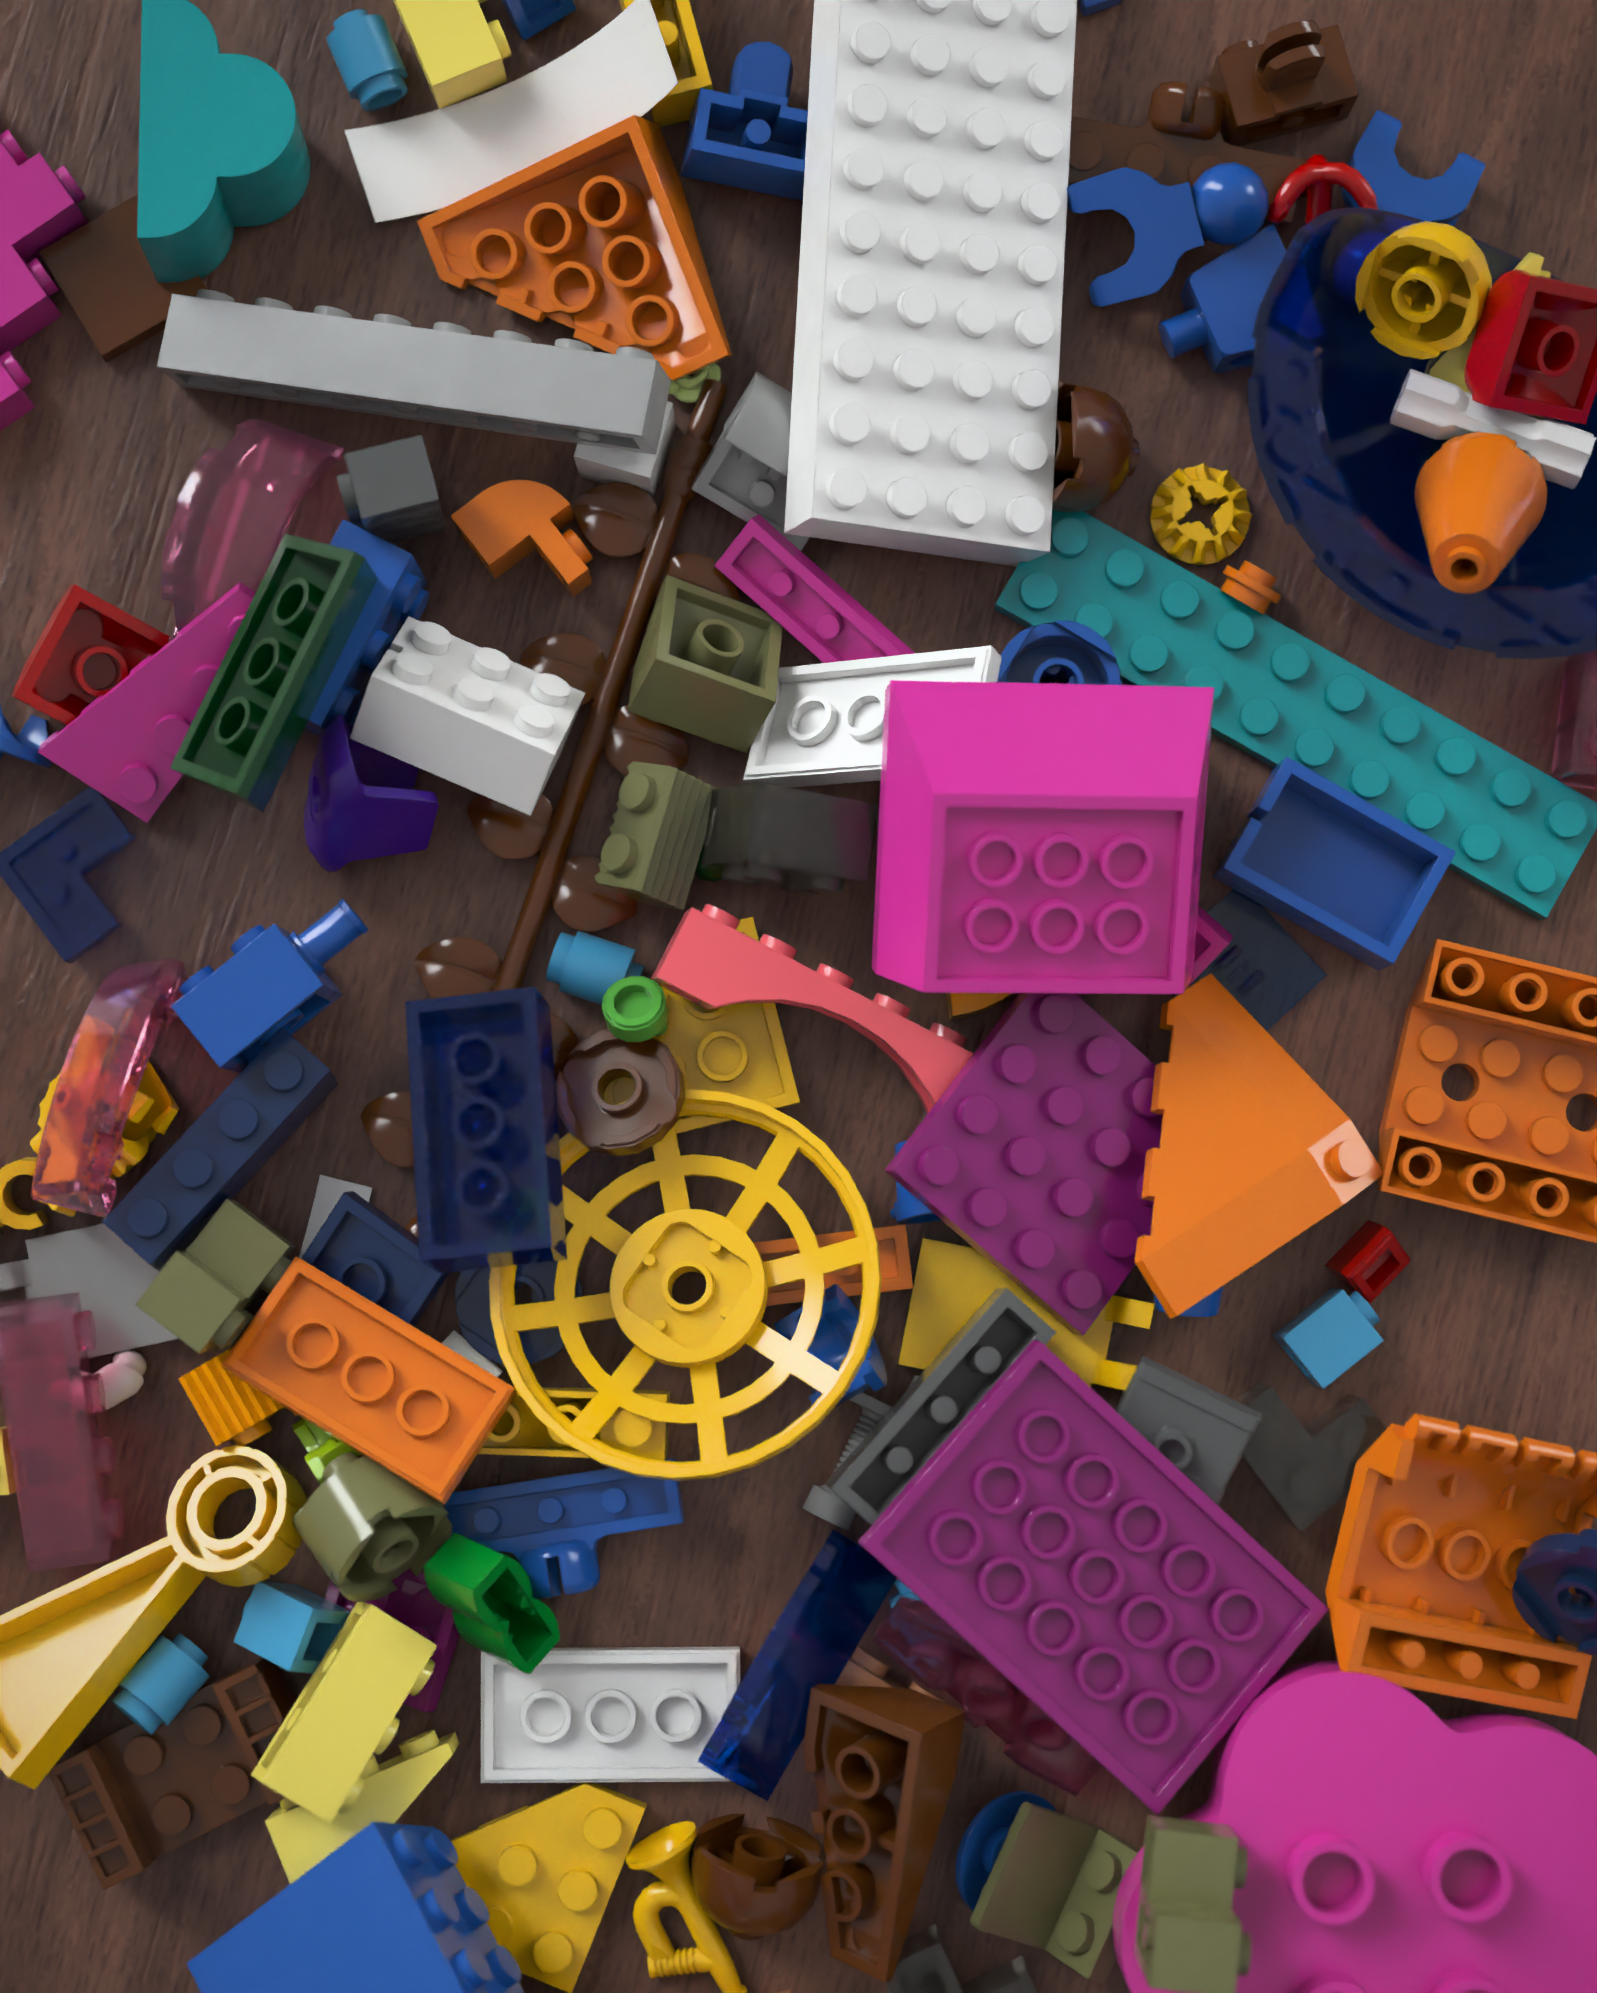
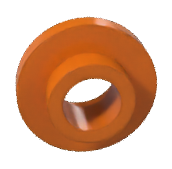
M1244 560L1239 570L1227 565L1223 571L1227 578L1220 591L1239 600L1264 615L1271 602L1278 604L1282 597L1272 590L1277 578Z

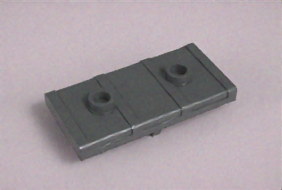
M1142 1356L1139 1364H1137L1115 1409L1119 1415L1217 1505H1219L1239 1461L1262 1420V1413L1145 1356Z

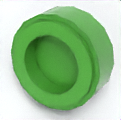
M629 976L615 982L604 994L601 1008L607 1028L616 1038L626 1042H642L656 1036H661L667 1031L669 1010L663 989L654 980L644 976Z

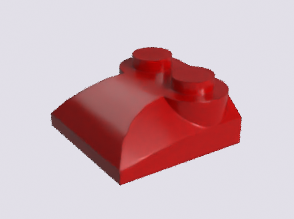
M1511 270L1501 275L1494 282L1487 295L1465 366V383L1472 394L1473 401L1488 407L1586 425L1597 391V289L1535 275L1523 270Z
M71 584L53 611L25 663L11 697L67 726L101 694L104 696L130 674V671L149 655L153 656L174 638L83 588Z

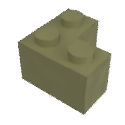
M226 1199L186 1251H176L135 1305L198 1353L216 1350L218 1347L223 1350L227 1345L231 1348L254 1318V1315L247 1311V1309L262 1290L268 1294L272 1292L291 1264V1261L287 1258L296 1246L236 1200Z
M1147 1815L1134 1956L1149 1988L1188 1993H1236L1237 1976H1247L1249 1973L1251 1936L1249 1932H1242L1240 1918L1232 1910L1234 1888L1243 1889L1246 1882L1247 1849L1245 1846H1238L1239 1838L1228 1824Z

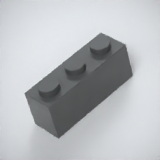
M422 435L344 454L349 473L337 475V481L350 523L391 544L445 530L440 501Z

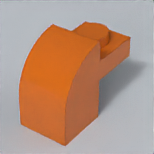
M530 480L504 481L487 488L451 515L459 534L495 579L535 549L572 597H575L593 583L589 569L586 566L593 559L592 555L571 528L563 534L559 532V530L574 520L570 503L560 493L547 485Z

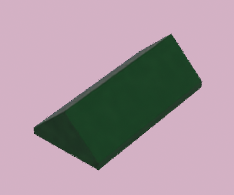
M284 534L170 766L172 770L264 812L378 579L365 557L348 549Z

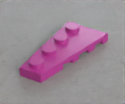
M239 582L181 629L176 637L153 656L149 655L133 668L130 674L104 696L101 694L85 707L80 715L61 731L57 730L40 744L38 753L147 823L182 777V774L172 770L170 766L256 592Z

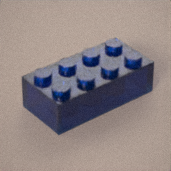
M535 987L405 1002L420 1262L437 1273L567 1260L550 1005Z

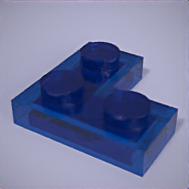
M90 786L0 852L1 877L63 960L70 964L122 926L85 875L136 838L106 797Z

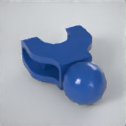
M1377 110L1347 164L1357 169L1369 182L1376 194L1380 216L1371 220L1364 212V209L1341 187L1342 198L1350 211L1351 222L1348 230L1337 237L1327 252L1325 276L1331 292L1344 303L1357 306L1355 301L1356 276L1366 256L1379 243L1404 226L1424 221L1447 224L1454 227L1474 193L1485 168L1484 162L1462 152L1457 155L1454 163L1442 176L1428 180L1411 176L1399 166L1394 152L1397 136L1402 127L1401 121Z
M1235 162L1220 163L1205 170L1192 187L1190 182L1174 186L1162 185L1142 171L1125 167L1080 181L1067 188V208L1072 212L1085 214L1095 210L1113 209L1128 219L1135 232L1134 250L1127 263L1110 273L1097 276L1090 284L1088 292L1091 304L1101 307L1158 292L1170 280L1176 270L1179 259L1185 252L1206 245L1205 240L1225 246L1240 244L1250 239L1263 226L1269 210L1268 191L1262 178L1250 167Z

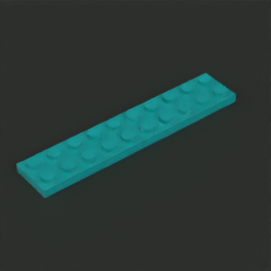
M1052 510L1050 552L1029 562L1020 561L995 603L994 610L1026 628L1054 621L1069 620L1093 629L1111 646L1116 656L1122 683L1126 685L1214 687L1212 734L1273 769L1287 756L1454 850L1456 854L1448 866L1449 869L1538 920H1543L1549 915L1597 829V802L1271 617L1260 614L1239 600L1220 591V588L1086 512H1060Z

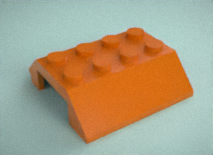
M1416 1413L1404 1426L1392 1423L1356 1462L1325 1589L1339 1670L1347 1673L1355 1672L1373 1675L1404 1688L1577 1719L1592 1655L1577 1651V1647L1565 1642V1638L1559 1635L1556 1642L1553 1643L1535 1632L1522 1618L1515 1606L1513 1585L1516 1581V1570L1525 1550L1533 1542L1548 1535L1560 1533L1578 1535L1584 1529H1591L1594 1517L1597 1518V1452L1581 1449L1574 1456V1451L1569 1446L1524 1437L1517 1443V1438L1513 1434L1472 1425H1466L1460 1432L1457 1422ZM1570 1587L1569 1589L1572 1595L1576 1594L1575 1587Z

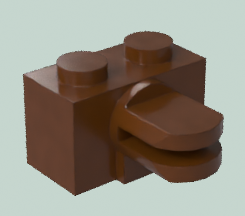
M1314 20L1298 21L1281 26L1269 32L1264 43L1258 45L1256 40H1244L1230 45L1222 51L1221 55L1217 56L1209 77L1210 87L1222 93L1226 100V109L1222 123L1226 143L1237 147L1347 119L1359 96L1339 25L1320 29Z

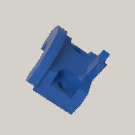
M837 1284L825 1289L822 1316L814 1340L807 1351L836 1371L840 1368L849 1351L859 1320V1311ZM803 1307L774 1323L777 1332L789 1341H791L796 1332ZM873 1336L864 1362L846 1394L835 1407L870 1387L875 1392L887 1385V1372L884 1361ZM812 1388V1395L809 1396L812 1405L822 1394Z

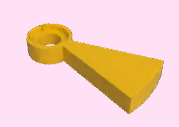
M240 1445L223 1447L221 1451L217 1449L203 1455L191 1465V1469L185 1471L177 1481L170 1496L166 1514L167 1537L0 1616V1769L8 1778L34 1790L37 1788L206 1576L223 1585L235 1587L249 1586L268 1579L270 1575H275L289 1563L296 1553V1548L300 1547L303 1540L293 1526V1518L305 1506L307 1497L298 1480L286 1468L269 1455L257 1449ZM253 1489L256 1496V1511L251 1523L242 1533L231 1539L217 1540L213 1527L214 1516L219 1505L227 1496L238 1490Z

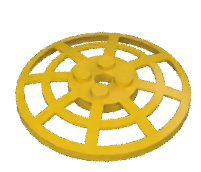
M685 1090V1100L679 1117L697 1115L728 1118L759 1127L775 1135V1139L756 1170L743 1163L719 1156L681 1155L674 1125L660 1142L652 1146L655 1161L642 1164L619 1176L597 1193L590 1203H587L558 1182V1179L574 1162L590 1151L570 1133H567L551 1146L526 1175L506 1210L494 1245L489 1277L490 1318L499 1355L515 1389L536 1417L570 1447L604 1466L639 1477L673 1481L716 1478L754 1467L790 1448L818 1426L846 1394L865 1360L877 1324L882 1284L879 1246L868 1208L849 1172L822 1140L794 1118L765 1103L728 1092ZM798 1151L812 1161L835 1188L851 1219L856 1238L819 1248L817 1238L805 1214L791 1196L778 1185ZM685 1177L719 1178L745 1187L728 1215L724 1217L706 1210L691 1209ZM659 1182L664 1214L647 1221L633 1234L607 1217L610 1211L627 1197L651 1184ZM544 1203L573 1224L565 1239L557 1263L554 1301L515 1305L514 1285L519 1252L531 1219L540 1204ZM767 1203L775 1208L788 1224L798 1243L799 1254L763 1262L760 1253L747 1233ZM590 1238H593L617 1255L611 1272L610 1292L576 1297L575 1288L578 1268L586 1245ZM861 1265L863 1288L859 1320L849 1351L840 1368L836 1371L807 1352L814 1340L822 1316L825 1293L824 1275ZM687 1272L702 1274L706 1279V1290L697 1302L685 1305L674 1301L672 1287L680 1275ZM805 1280L803 1311L796 1332L791 1341H789L761 1322L767 1305L768 1288ZM616 1318L624 1334L635 1345L611 1376L604 1371L591 1354L579 1324ZM559 1327L561 1339L572 1362L587 1382L598 1391L573 1422L558 1410L538 1383L524 1354L519 1332ZM744 1344H747L775 1363L769 1371L750 1386L728 1397L721 1398L716 1363L734 1354ZM656 1361L674 1367L690 1368L694 1404L683 1405L659 1402L640 1396L633 1391ZM791 1374L822 1393L808 1411L780 1433L750 1449L728 1455L724 1418L737 1415L760 1403L783 1385ZM620 1407L631 1414L656 1422L682 1425L697 1423L701 1460L673 1462L646 1459L614 1449L595 1437Z

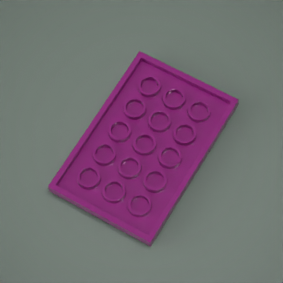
M1033 1340L858 1541L888 1571L1157 1815L1329 1610L1324 1603L1038 1340Z

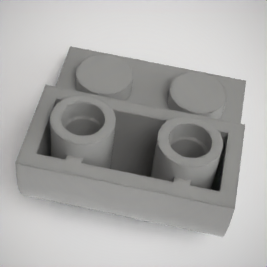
M756 371L725 422L724 431L691 485V489L747 523L751 518L760 514L801 551L810 537L784 533L792 393Z

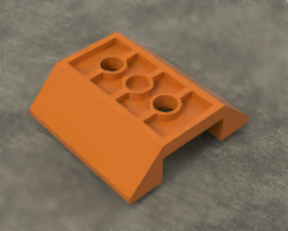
M1436 939L1406 1010L1379 1129L1378 1164L1383 1170V1174L1378 1178V1191L1597 1244V1119L1589 1130L1579 1131L1570 1125L1566 1116L1567 1105L1576 1095H1584L1590 1098L1597 1109V977ZM1451 1065L1465 1067L1471 1073L1474 1080L1471 1095L1463 1101H1455L1449 1098L1442 1088L1443 1073Z

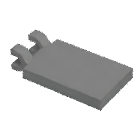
M104 1223L25 1240L29 1259L0 1264V1293L24 1287L31 1320L30 1325L0 1330V1357L46 1348L49 1366H56L179 1339L135 1305L160 1272L149 1265Z

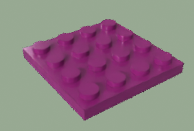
M1020 993L884 1171L1070 1332L1084 1335L1136 1265L1137 1238L1143 1235L1150 1236L1154 1201L1144 1200L1141 1197L1146 1151L1151 1148L1160 1147L1163 1114L1158 1115L1150 1112L1155 1065L1077 994Z

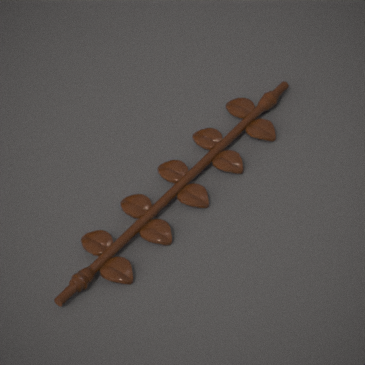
M705 379L685 435H678L675 446L668 449V465L665 467L663 478V491L665 494L659 511L654 499L648 492L631 484L613 482L588 490L575 501L572 507L573 516L583 535L592 548L600 554L609 558L633 557L643 552L644 555L607 660L602 649L595 642L585 636L574 633H556L540 638L530 644L520 656L522 666L538 673L556 675L565 680L569 686L585 692L580 707L592 702L555 812L544 794H541L531 816L481 794L476 796L468 806L467 813L479 838L495 856L504 860H522L537 856L540 853L503 963L490 946L468 937H452L434 942L424 948L414 961L417 973L427 993L444 1010L452 1013H467L483 1009L487 1006L450 1116H448L444 1107L437 1100L414 1091H398L378 1097L370 1102L361 1113V1121L373 1147L380 1157L388 1163L397 1167H414L434 1160L416 1214L410 1218L404 1228L436 1252L439 1251L441 1240V1227L439 1223L444 1209L450 1223L465 1237L474 1240L497 1238L506 1210L520 1187V1184L512 1175L492 1164L475 1162L459 1168L497 1055L505 1070L517 1081L530 1086H542L557 1080L559 1071L563 1072L565 1064L571 1059L569 1054L580 1042L564 1020L546 1010L526 1008L512 1015L550 902L557 916L573 930L585 933H594L610 928L632 918L636 914L637 902L635 899L597 884L594 876L600 872L598 864L601 862V858L579 855L570 858L564 863L602 751L611 766L624 777L629 774L627 766L633 761L666 765L678 769L687 765L689 757L688 745L679 729L662 723H656L643 716L628 712V705L621 707L616 712L654 600L655 602L657 601L662 583L666 576L669 575L740 602L735 584L714 566L717 562L701 554L687 552L678 554L669 560L687 504L697 495V492L691 489V485L713 449L709 441L727 391L725 384L713 379Z

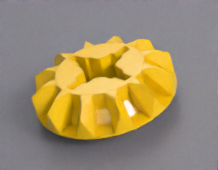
M1205 463L1185 469L1178 468L1159 485L1150 508L1151 527L1161 547L1172 557L1194 565L1216 563L1234 553L1244 541L1252 517L1247 500V490L1239 486L1231 477L1229 470L1220 471L1208 467ZM1190 492L1194 498H1198L1202 505H1208L1212 502L1215 505L1222 502L1218 510L1211 517V524L1213 526L1211 531L1209 528H1205L1200 521H1195L1191 524L1186 522L1179 526L1178 523L1182 522L1192 509Z

